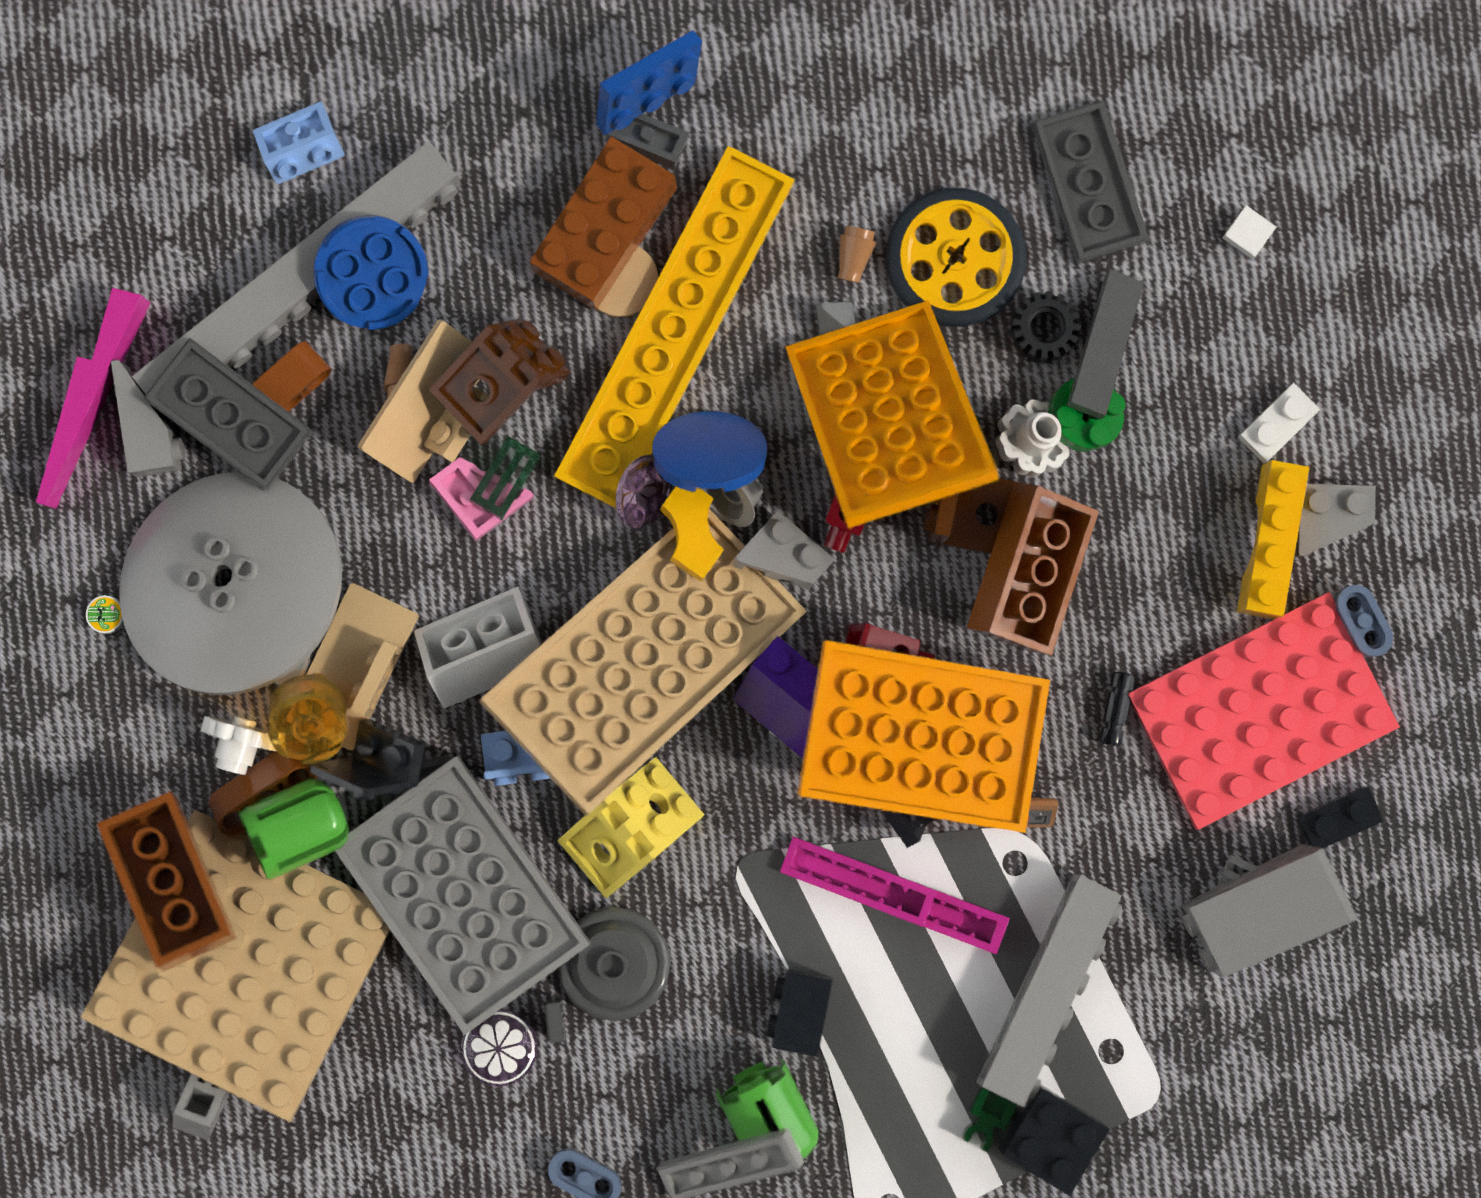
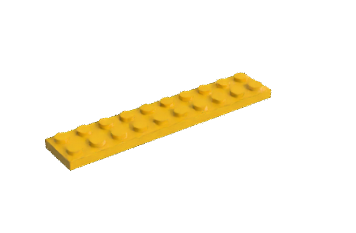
M730 146L726 148L554 475L556 479L616 510L619 507L620 512L623 511L620 504L622 496L628 492H633L638 468L643 464H647L650 459L635 461L652 456L653 440L657 432L671 420L793 187L795 179ZM632 468L636 469L634 486L627 479V475ZM626 481L633 489L621 494V485Z

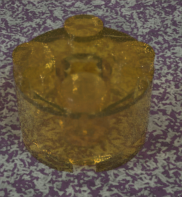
M313 673L311 675H300L290 678L273 691L269 703L268 733L273 747L281 756L287 759L290 757L300 760L302 764H316L330 759L339 751L347 733V706L341 690L321 673Z

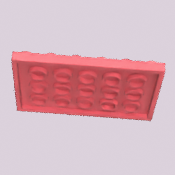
M1330 592L1285 613L1284 617L1273 619L1128 693L1131 699L1130 703L1195 830H1199L1400 728L1367 662L1356 649L1343 625Z

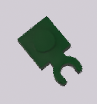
M981 1086L969 1109V1112L977 1116V1119L965 1127L962 1139L969 1142L972 1134L980 1131L984 1134V1140L980 1148L985 1152L988 1151L993 1144L992 1130L994 1126L1005 1131L1018 1104Z

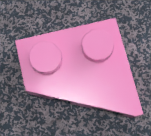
M460 457L429 479L430 485L475 541L479 540L534 497L530 490L518 488L504 481L502 477L490 471L485 472L478 469L475 464Z

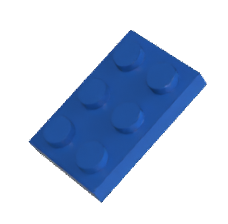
M694 30L600 83L596 125L604 135L615 129L622 130L626 128L637 116L646 111L653 112L657 110L668 98L675 94L682 95L693 87L696 81L702 40Z

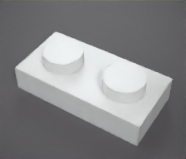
M1293 383L1238 438L1263 463H1266L1320 408Z

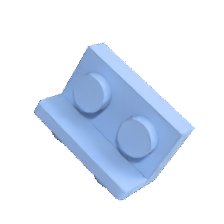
M322 101L252 130L263 161L277 184L293 179L345 155Z
M507 731L480 734L485 772H483L484 780L494 779V786L517 783L516 776L531 774L532 781L550 779Z

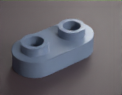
M1351 585L1341 589L1334 598L1335 607L1356 649L1364 657H1376L1385 654L1392 645L1393 633L1373 594L1361 585ZM1349 598L1354 599L1357 603V609L1354 612L1350 611L1347 607ZM1367 632H1371L1375 637L1373 645H1368L1365 642L1364 637Z
M564 1148L553 1155L549 1163L548 1174L552 1183L577 1198H619L622 1183L618 1173L576 1149ZM565 1161L573 1162L576 1167L575 1172L571 1174L565 1173L561 1167L562 1163ZM600 1179L608 1181L610 1188L605 1192H600L596 1189L595 1183Z

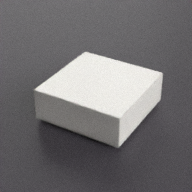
M1246 205L1222 238L1253 260L1274 232L1276 226Z

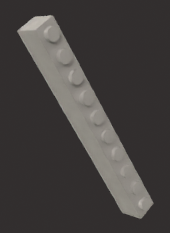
M430 141L426 142L136 372L132 378L146 394L189 338L229 368L232 366L234 368L241 367L252 357L251 351L261 343L267 345L274 341L282 333L280 328L290 320L295 322L303 318L311 310L310 304L319 298L313 278L314 259L321 242L333 228L350 218L363 215L383 216L395 220L406 228L409 226L411 228L417 227L429 216L427 211L438 203L443 205L449 202L458 193L457 188L461 185L457 174Z

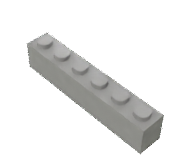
M1072 875L976 1081L977 1084L1022 1107L1025 1106L1027 1100L1032 1101L1035 1098L1041 1084V1080L1037 1079L1043 1065L1048 1066L1054 1058L1057 1050V1045L1054 1044L1059 1030L1064 1031L1072 1019L1074 1011L1070 1006L1076 994L1082 995L1089 982L1090 975L1086 972L1092 959L1097 961L1104 950L1106 940L1102 937L1108 924L1113 926L1121 913L1122 905L1118 903L1122 895L1082 875Z

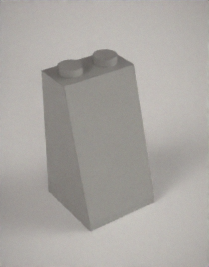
M1301 844L1259 865V868L1251 872L1247 871L1241 874V877L1229 880L1223 886L1215 887L1182 904L1186 915L1181 917L1183 924L1191 937L1197 935L1203 947L1199 951V955L1209 972L1214 970L1216 974L1227 977L1358 919L1323 848Z

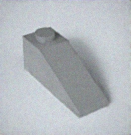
M119 360L111 361L127 472L135 477H143L182 470L180 460L185 459V448L182 438L177 437L176 432L164 415L143 399L146 394L132 378L134 374L131 369Z
M191 1073L174 1110L172 1127L209 1141L229 1092Z

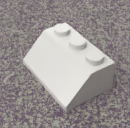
M515 587L414 630L427 679L443 708L463 702L470 697L492 689L542 645L519 587Z

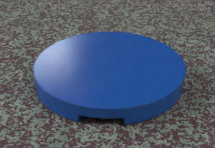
M363 215L350 218L333 228L321 242L313 265L316 291L329 312L340 321L355 327L368 328V330L387 328L408 317L419 305L418 302L424 292L428 277L426 255L416 237L402 224L378 215Z
M718 411L694 412L671 420L657 432L652 446L654 466L659 475L672 485L691 492H695L696 488H722L723 492L741 488L751 483L761 474L767 458V442L765 436L756 425L740 416Z

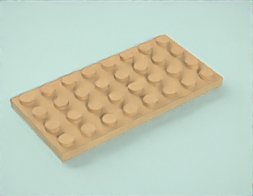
M710 509L708 511L709 529L715 541L724 551L702 582L670 561L676 546L674 528L671 529L480 699L482 706L586 816L753 663L777 636L781 637L807 612L778 580L765 577L763 571L747 566L739 569L731 564L745 545Z

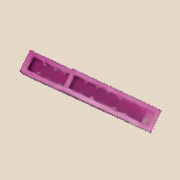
M112 288L92 360L77 356L36 503L53 509L57 508L114 384L111 361L119 360L124 362L151 303L142 295Z
M794 836L780 870V873L997 954L1010 920L1007 916Z

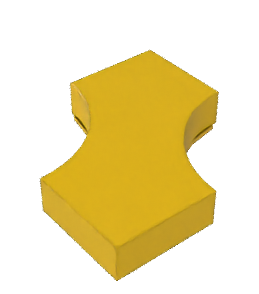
M675 487L660 508L661 512L672 523L676 535V546L670 561L702 582L724 551L713 538L708 525V511L714 498L700 488H696L695 492Z

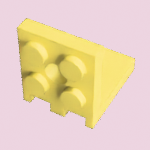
M655 757L621 784L588 816L585 815L557 841L607 899L705 814L657 757ZM649 800L659 806L661 814L651 808ZM601 844L608 849L610 855L602 849Z

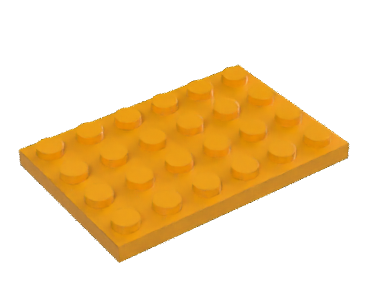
M929 300L785 346L848 528L999 480L996 466Z
M823 641L797 795L1026 833L1050 680L832 641Z

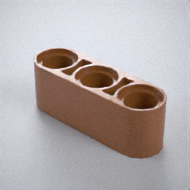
M303 341L287 352L254 381L252 385L289 412L330 375L332 368L307 341Z
M294 743L282 746L278 751L273 752L249 768L246 775H238L211 795L209 806L218 829L223 835L234 837L245 833L238 811L245 809L246 806L307 779L317 778L316 775L310 773L311 761L305 748Z

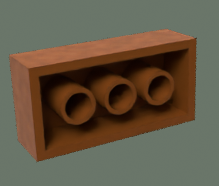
M611 136L529 261L534 273L593 310L598 311L600 304L637 247L641 245L676 191L675 175Z
M1014 484L967 628L1029 652L1052 656L1099 511L1038 485Z
M171 791L97 823V827L156 968L166 971L237 939L179 800Z

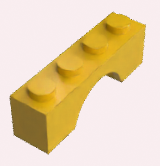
M1271 460L1262 465L1256 496L1258 508L1256 537L1249 564L1242 577L1236 613L1268 619L1284 617L1310 468L1308 466Z

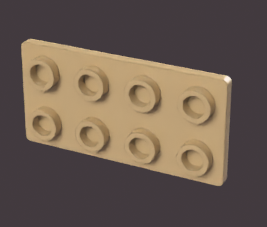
M437 320L359 442L358 448L411 483L417 479L433 452L453 463L471 434L429 389L472 341L446 322ZM474 386L476 396L480 400L486 401L489 395Z
M351 583L286 715V720L348 750H354L359 720L371 718L419 615L361 586Z

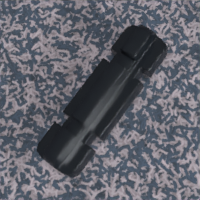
M1114 672L1112 674L1110 686L1113 687V692L1108 693L1103 722H1106V727L1101 728L1099 738L1103 744L1110 746H1120L1122 744L1124 732L1121 731V726L1126 725L1131 700L1128 696V691L1133 690L1135 680L1134 676L1129 673Z

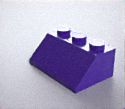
M777 636L752 665L732 699L803 759L818 669Z

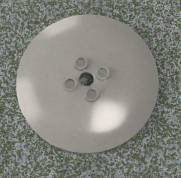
M241 472L221 473L199 479L177 490L160 503L145 519L129 546L123 563L119 588L120 608L126 632L139 655L152 669L167 680L185 689L211 695H233L260 689L276 682L296 669L310 656L326 634L334 618L341 593L342 564L339 547L335 535L322 512L308 497L284 481L277 479L271 488L265 491ZM223 569H231L232 578L230 582L223 587H217L215 581L217 574Z

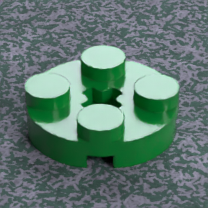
M1073 378L1055 391L1048 406V413L1055 416L1061 425V438L1059 441L1068 448L1079 452H1090L1094 449L1103 448L1116 439L1123 427L1125 400L1113 389L1106 416L1101 420L1094 417V419L1091 418L1085 422L1082 420V412L1066 406L1074 382Z

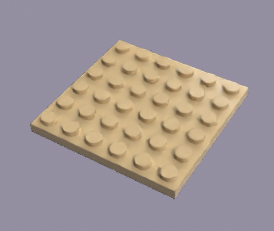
M194 810L188 824L237 939L166 971H162L156 968L135 918L81 1018L288 1122H292L391 930L365 893L308 865L268 880L256 857V852L248 835L243 833L234 837L225 836L219 831L215 819Z

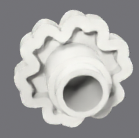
M1030 400L1024 406L1013 405L998 421V428L1002 433L996 438L995 445L999 450L1000 458L1005 462H1013L1014 470L1020 475L1027 474L1035 478L1043 473L1044 470L1054 472L1070 454L1069 448L1059 441L1061 438V425L1055 416L1048 413L1049 403Z
M205 716L201 727L202 732L219 738L214 756L218 758L216 768L246 775L248 766L252 767L257 748L278 751L282 736L255 728L256 721L234 716L233 721Z

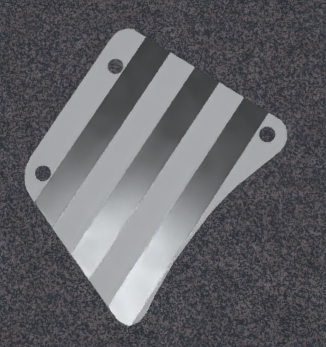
M983 828L923 834L920 842L909 848L905 846L900 837L818 845L1009 917L1010 920L997 954L780 873L788 848L756 851L741 859L736 873V881L741 895L757 917L784 966L789 969L828 976L833 980L820 1048L829 1068L843 1120L854 1198H881L886 1194H895L899 1198H978L1029 1172L1003 1156L998 1149L1022 1106L1017 1105L1005 1131L994 1126L992 1130L993 1144L986 1152L980 1148L984 1140L982 1132L977 1131L973 1133L969 1142L962 1139V1134L965 1127L977 1119V1116L969 1112L981 1087L976 1081L1065 892L1049 859L1038 844L1017 831ZM1013 850L1022 852L1028 861L1027 869L1018 876L1007 874L1002 865L1004 856ZM1099 958L1097 961L1092 959L1086 972L1090 975L1089 982L1082 995L1076 994L1070 1006L1074 1011L1072 1019L1064 1031L1059 1030L1054 1044L1057 1045L1054 1058L1048 1066L1043 1065L1037 1079L1041 1080L1043 1086L1100 1120L1109 1129H1112L1153 1107L1160 1093V1078ZM1106 1039H1116L1123 1045L1124 1054L1118 1063L1107 1064L1099 1057V1046Z

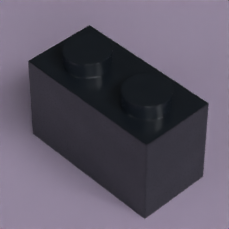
M786 968L785 977L777 976L773 999L780 1000L777 1015L770 1014L766 1037L772 1038V1048L818 1057L833 982L831 977Z

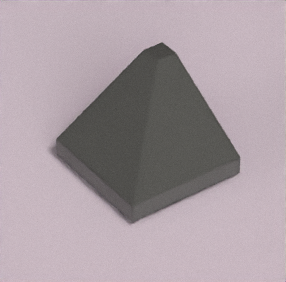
M852 301L815 304L819 335L856 324Z

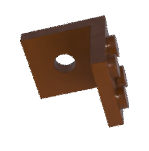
M516 319L487 325L429 389L480 445L487 443L536 390L562 383L571 373L564 365L566 363L564 357L554 348H548L538 338L540 333L537 328L526 320ZM479 379L485 381L490 388V395L486 401L480 400L474 392L475 383Z
M999 478V480L935 500V503L931 504L930 508L927 509L923 530L930 531L927 542L991 555L1013 485L1031 484ZM990 505L995 509L997 518L994 524L983 525L977 520L976 510L979 506Z

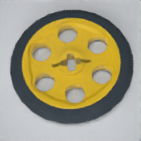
M943 188L928 192L912 201L899 214L889 232L885 248L886 270L892 288L900 301L907 307L929 300L939 325L966 327L988 320L1000 313L1013 300L1022 284L1026 268V246L1021 229L1012 214L997 200L982 192L967 188ZM956 211L965 212L970 217V226L964 230L955 229L950 224V215ZM923 225L932 227L936 232V240L928 245L920 243L915 236L916 229ZM986 233L995 234L1000 239V248L995 252H986L980 246V237ZM968 240L969 243L965 246L962 255L965 263L956 262L943 274L942 272L947 267L950 258L947 251H957ZM917 262H925L931 267L932 276L926 281H918L912 276L911 267ZM980 270H990L995 274V286L990 289H983L978 286L975 275ZM947 284L957 285L962 291V298L957 303H947L941 296V289Z

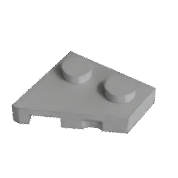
M1307 484L1295 557H1303L1375 524L1376 486Z
M777 510L739 552L731 564L739 569H742L744 566L763 571L765 577L775 580H787L792 585L809 590L835 559Z

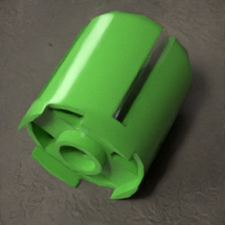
M307 779L238 811L245 832L249 836L256 852V857L268 880L282 876L341 849L348 841L349 826L343 809L331 786L323 783L320 779Z
M779 1058L781 1065L766 1068L763 1062L755 1064L734 1075L732 1078L735 1085L729 1088L723 1095H721L719 1089L717 1090L715 1096L739 1141L773 1132L758 1102L764 1099L779 1130L789 1129L803 1159L808 1157L817 1145L819 1138L817 1126L783 1059Z

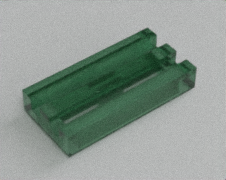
M508 436L469 502L475 506L482 507L484 511L496 515V518L503 521L540 459L541 454ZM510 448H513L517 451L489 499H484L482 497L483 493ZM524 455L530 459L502 506H496V501Z

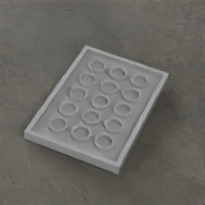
M455 756L419 782L417 787L411 788L348 833L346 844L341 849L335 851L464 1035L591 944L459 756Z

